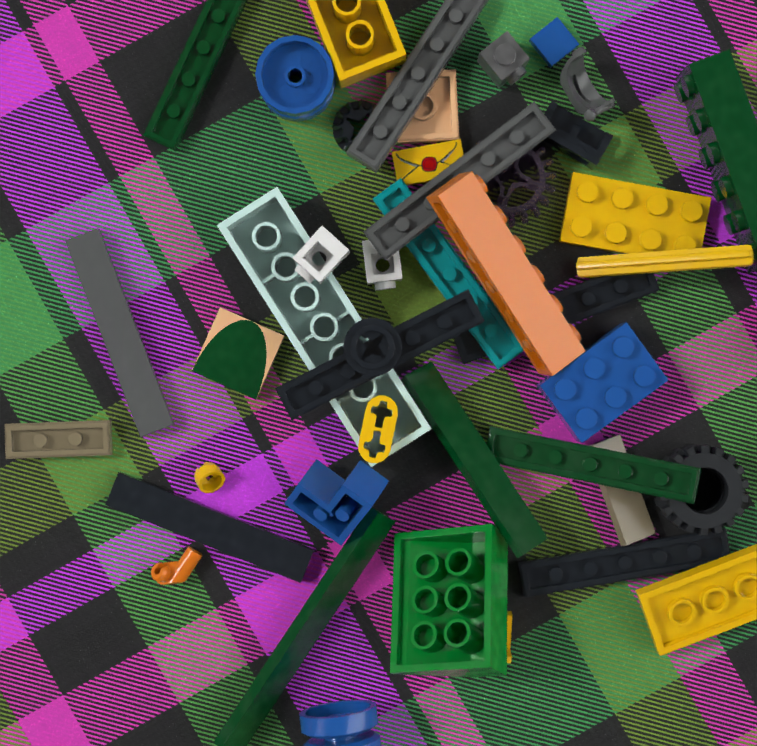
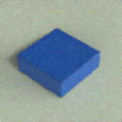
M558 17L529 40L550 68L579 45Z

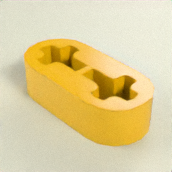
M386 395L373 397L365 409L358 451L361 457L370 463L384 461L391 450L398 408L395 401ZM380 401H386L387 408L392 410L391 417L385 416L382 428L375 426L377 415L371 413L372 406H379ZM374 430L381 432L379 441L381 445H385L384 452H377L376 457L369 456V449L364 448L365 442L372 441Z

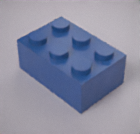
M626 322L616 326L587 347L585 352L554 376L546 377L536 386L575 440L583 443L666 383L668 378Z

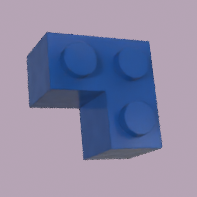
M316 459L284 504L339 545H342L374 505L389 480L361 460L344 480Z

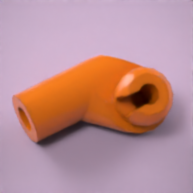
M188 546L179 561L156 563L151 569V577L161 585L183 583L188 579L203 555Z

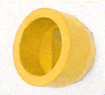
M205 462L203 466L197 467L195 470V482L203 493H213L223 486L225 476L216 464ZM213 475L212 478L207 479L208 476Z

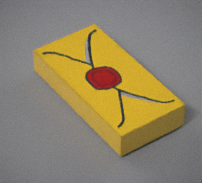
M461 139L393 151L392 159L396 180L401 178L407 186L429 182L464 155Z

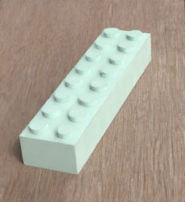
M278 187L219 223L217 227L309 371L343 354V344L347 332L355 323L362 319L332 272L322 284L315 279L309 284L294 270L299 264L294 261L293 257L310 237ZM318 252L313 256V263L320 266L325 261ZM360 336L359 338L363 341V343L369 340L368 338L365 339L362 336ZM394 369L329 401L358 446L368 402L378 395H386L392 398L397 405L398 416L388 456L431 430L428 422ZM380 401L379 406H372L371 413L377 415L375 426L382 428L385 416L391 417L392 410L387 408L386 401ZM374 430L372 441L364 443V448L369 449V456L376 457L377 452H384L385 445H381L379 441L380 431ZM368 462V464L370 465V467H372V466H374V465L377 464V463H370V462Z

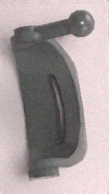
M579 47L571 53L573 56L569 58L560 74V84L576 112L584 115L585 120L590 122L595 120L597 115L613 108L616 101L614 98L610 100L604 99L594 88L584 65V55L587 51L584 47Z

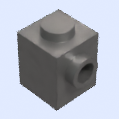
M506 31L479 53L477 62L495 85L500 88L506 82L512 85L527 73L525 67L530 58L511 34Z

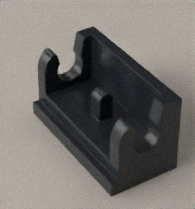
M551 101L544 115L556 130L544 139L543 142L593 170L599 163L613 135L602 131L562 108L554 101Z

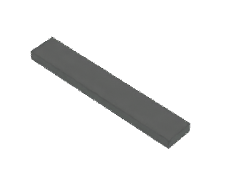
M489 0L444 1L346 151L347 156L373 172H378Z
M534 101L363 231V233L384 261H386L439 220V217L428 202L427 196L459 173L472 171L474 175L480 176L485 184H487L554 133L556 129Z
M97 228L66 240L69 253L140 437L174 425L172 415L100 229Z

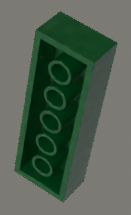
M728 49L688 64L675 78L677 83H674V90L678 101L685 103L689 116L686 117L689 131L692 136L697 135L702 149L698 151L700 161L705 169H710L714 182H711V189L716 201L722 202L726 215L723 216L726 230L730 235L734 234L738 245H751L753 248V264L746 266L748 273L757 271V120L731 51Z

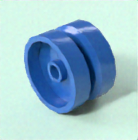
M298 35L278 38L265 48L257 62L255 76L259 93L270 111L282 119L295 122L313 119L325 111L333 99L336 82L331 58L323 46L311 38ZM297 74L301 79L297 83H293L291 80V76Z
M371 700L328 702L306 708L299 714L301 733L311 737V739L304 743V746H381L380 734L370 730L378 724L376 702Z

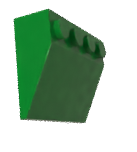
M485 524L395 533L390 654L391 674L450 677L507 676L508 544L496 526Z

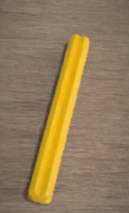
M751 245L589 256L577 259L576 270L578 277L588 278L746 267L753 264L754 253Z

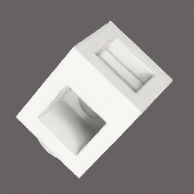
M321 226L293 257L294 261L299 264L294 270L309 284L314 279L322 284L340 262L347 257L350 251L326 228ZM318 252L326 255V262L320 266L313 263V256Z
M369 240L362 241L367 285L375 284V290L396 288L395 281H402L399 251L387 259L390 264L389 269L381 272L377 270L376 263L383 258Z

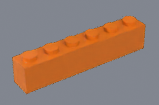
M472 171L459 173L426 198L537 372L542 375L554 376L585 352L580 343L582 340L581 335L564 318L561 313L563 307L560 301L547 291L543 284L545 279L541 271L535 265H531L525 256L526 248L523 242L516 235H512L505 224L507 223V218L504 212L497 205H493L486 194L488 188L483 179L477 174L474 175Z

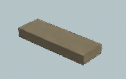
M112 420L4 424L6 459L113 455Z
M620 434L589 445L627 453ZM599 485L621 546L630 545L656 533L641 493Z

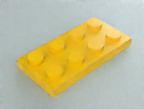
M573 172L571 174L559 242L620 254L702 248L711 197Z
M757 544L635 590L659 656L757 620Z

